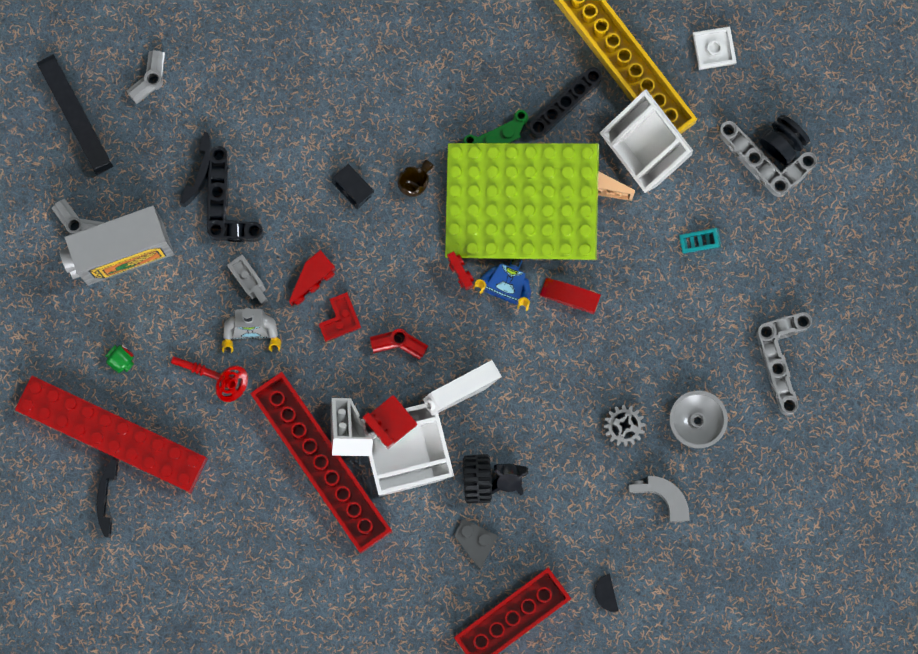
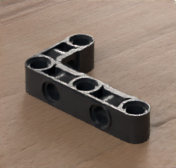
M215 146L210 152L208 173L207 232L216 241H259L263 238L264 231L258 222L226 220L229 191V156L224 147ZM218 152L225 154L221 160H216L215 155ZM220 189L223 191L222 196L214 197V191ZM220 227L222 230L220 234L213 235L212 229ZM258 228L260 232L257 236H251L250 230Z

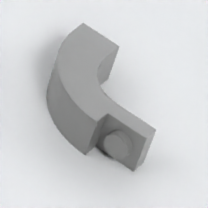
M647 476V484H644V481H632V485H628V494L654 493L660 496L667 505L669 523L690 521L687 501L680 489L672 482L661 477Z

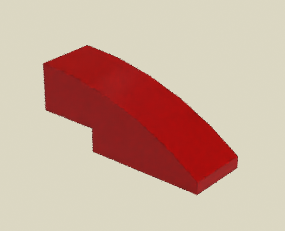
M546 278L540 296L594 315L601 294Z

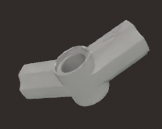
M149 51L145 76L126 90L136 104L154 90L162 87L165 62L164 52ZM151 77H158L156 83H149Z
M65 198L55 203L51 208L70 234L105 223L80 219ZM75 222H78L79 228L75 231H72L70 228L71 225Z

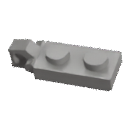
M243 255L227 264L229 270L252 300L257 298L261 305L268 302V299L263 294L266 291L263 282Z

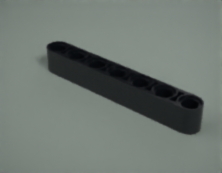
M54 54L37 62L95 174L99 175L114 167Z

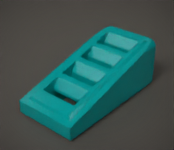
M718 228L679 235L682 254L721 248ZM709 234H713L714 244H711ZM702 235H705L707 245L703 246ZM696 236L698 238L699 247H695L694 237ZM690 237L691 248L687 247L686 238Z

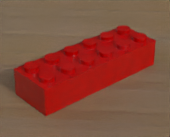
M548 567L456 635L454 639L465 654H498L570 601L571 597Z

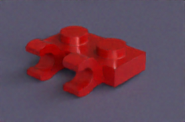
M454 251L449 253L447 259L450 262V269L452 272L455 271L458 276V283L461 288H464L466 291L473 287L472 283L474 282L469 271L465 272L463 268L465 264L459 254L456 255Z

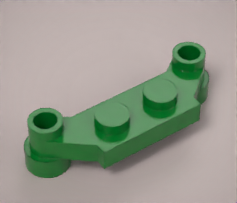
M518 110L514 114L512 121L479 137L469 134L464 137L462 143H467L468 140H472L473 143H513L521 139L520 132L523 126L528 123V114L524 110ZM523 115L524 118L519 119L518 116Z

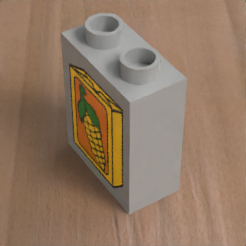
M154 206L66 236L64 238L68 248L59 251L66 272H70L73 279L81 277L87 285L175 255L163 220Z

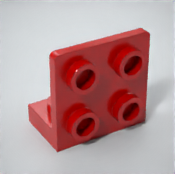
M394 395L374 411L368 412L363 416V420L387 449L417 426L416 421Z

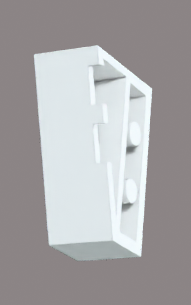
M332 398L331 400L332 455L371 456L373 439L371 435H368L366 426L360 420V414L351 398Z

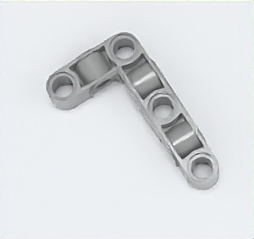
M726 121L719 129L720 138L732 153L776 197L783 196L792 187H795L812 171L817 163L815 154L805 152L780 172L734 122ZM728 127L732 129L733 134L726 135L723 129ZM755 155L758 158V162L752 163L749 160V156ZM805 158L810 159L811 162H812V165H811V166H806V165H804L803 159H805ZM781 183L784 186V190H776L775 184Z
M805 312L764 323L756 332L760 353L773 394L777 400L780 412L787 416L797 411L798 401L795 394L796 391H793L791 385V376L785 356L781 353L778 341L804 332L811 326L812 318ZM798 318H804L807 321V325L805 327L800 326ZM761 329H768L770 337H763ZM773 365H779L781 367V374H775L773 372ZM784 402H791L793 410L787 411L784 408Z

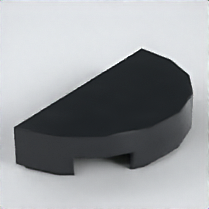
M609 573L597 582L595 598L603 609L610 612H619Z

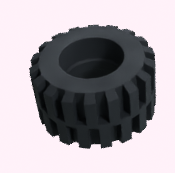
M464 455L463 475L466 503H490L492 500V481L489 455Z

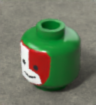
M114 345L105 356L107 358L106 364L117 373H121L123 370L128 372L134 365L132 362L134 354L124 345Z

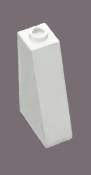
M493 360L429 393L423 398L425 407L433 416L486 390L502 376Z

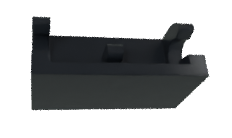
M349 164L333 176L331 183L356 209H359L374 193V190Z

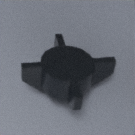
M510 463L494 465L497 478L492 484V494L502 490L505 492L516 491L523 495L522 477L529 474L528 468Z

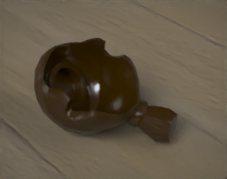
M425 160L420 168H405L404 172H401L398 177L397 184L399 190L409 197L421 195L429 182L427 172L434 165Z

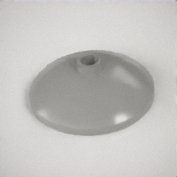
M691 391L676 400L670 412L669 422L674 436L682 444L691 448L701 449L714 445L722 438L727 428L728 416L725 406L715 395L706 391ZM694 418H700L701 423L695 424Z

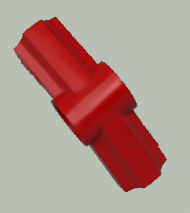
M396 329L392 332L370 337L373 353L400 348L421 360L428 348V345L406 333L403 329ZM397 334L405 336V340L402 343L395 342L394 337Z

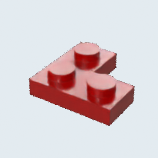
M347 292L329 299L336 317L319 323L325 342L361 329Z

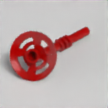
M173 356L171 361L172 364L189 369L192 373L196 372L197 375L200 373V376L205 375L217 380L216 394L224 402H232L238 399L248 384L247 372L240 366H231L222 373H218L206 368L205 365L201 366L200 363L197 365V362L192 363ZM241 378L240 386L236 390L235 387L237 386L238 379ZM222 392H224V393H226V394L231 393V395H229V396H224V395H222Z

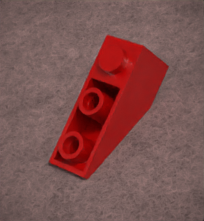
M321 250L305 262L289 300L291 306L301 304L306 299L304 296L307 293H314L320 288L319 284L323 280L328 281L335 275V266Z

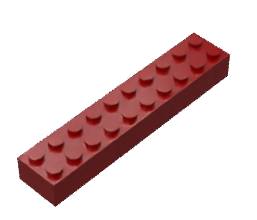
M280 372L250 393L360 554L392 533L391 528L341 456L332 455V443L283 372Z
M31 376L15 408V411L189 493H192L208 460L207 457L34 376Z

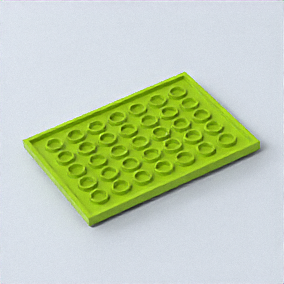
M448 143L445 258L454 251L461 258L597 260L599 144Z

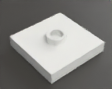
M730 26L692 33L699 70L735 65L737 63Z

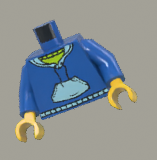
M511 259L509 266L500 264L499 267H492L480 279L476 280L473 289L475 287L481 288L480 294L485 289L486 293L517 305V309L521 305L526 307V311L529 309L530 283L525 277L526 273L519 271L523 262L520 259Z

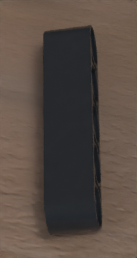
M595 67L589 68L531 122V136L537 139L542 138L599 86L602 78L601 71ZM590 74H595L598 77V80L590 81L588 79V76ZM582 87L585 92L577 94L574 89ZM569 100L571 105L564 107L561 105V101ZM554 112L557 118L551 120L547 117V114ZM535 125H541L543 127V131L535 132L533 127Z

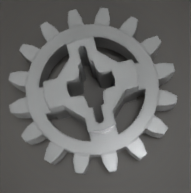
M622 405L621 410L616 406L614 408L615 413L609 411L610 418H605L604 420L608 422L607 425L603 426L604 429H608L605 435H611L610 442L616 440V446L623 443L624 447H627L628 442L633 446L635 444L634 439L640 441L639 434L645 433V431L641 430L642 427L646 426L645 423H641L644 416L638 417L639 410L633 412V406L626 409L625 405ZM625 413L623 418L615 419L617 415ZM632 416L636 420L637 426L632 423ZM626 418H628L627 426L630 428H626L623 434H621L622 426L619 424H623ZM612 426L616 427L618 431L617 436L614 434ZM628 433L635 434L630 438L624 439L625 435Z

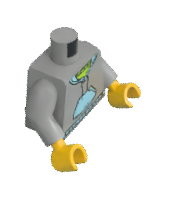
M245 308L235 310L234 316H231L224 322L223 338L225 340L222 341V352L224 353L225 347H230L231 353L233 352L232 338H271L269 350L272 352L273 345L278 347V351H280L281 340L277 338L276 321L266 315L263 309Z

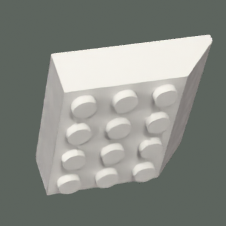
M647 89L600 132V135L644 193L663 182L692 156L693 152L692 148Z
M425 403L405 408L416 421L417 426L389 449L386 448L367 423L361 419L362 423L366 426L368 435H371L373 439L372 452L369 459L379 497L436 483L454 476L439 414L437 413L432 416L430 411L426 409Z

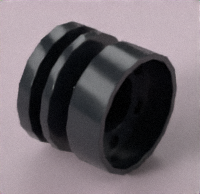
M780 115L777 118V122L774 121L772 124L774 131L767 129L758 140L773 158L783 165H788L796 157L795 150L801 151L804 148L803 145L806 146L810 139L795 121L785 115Z

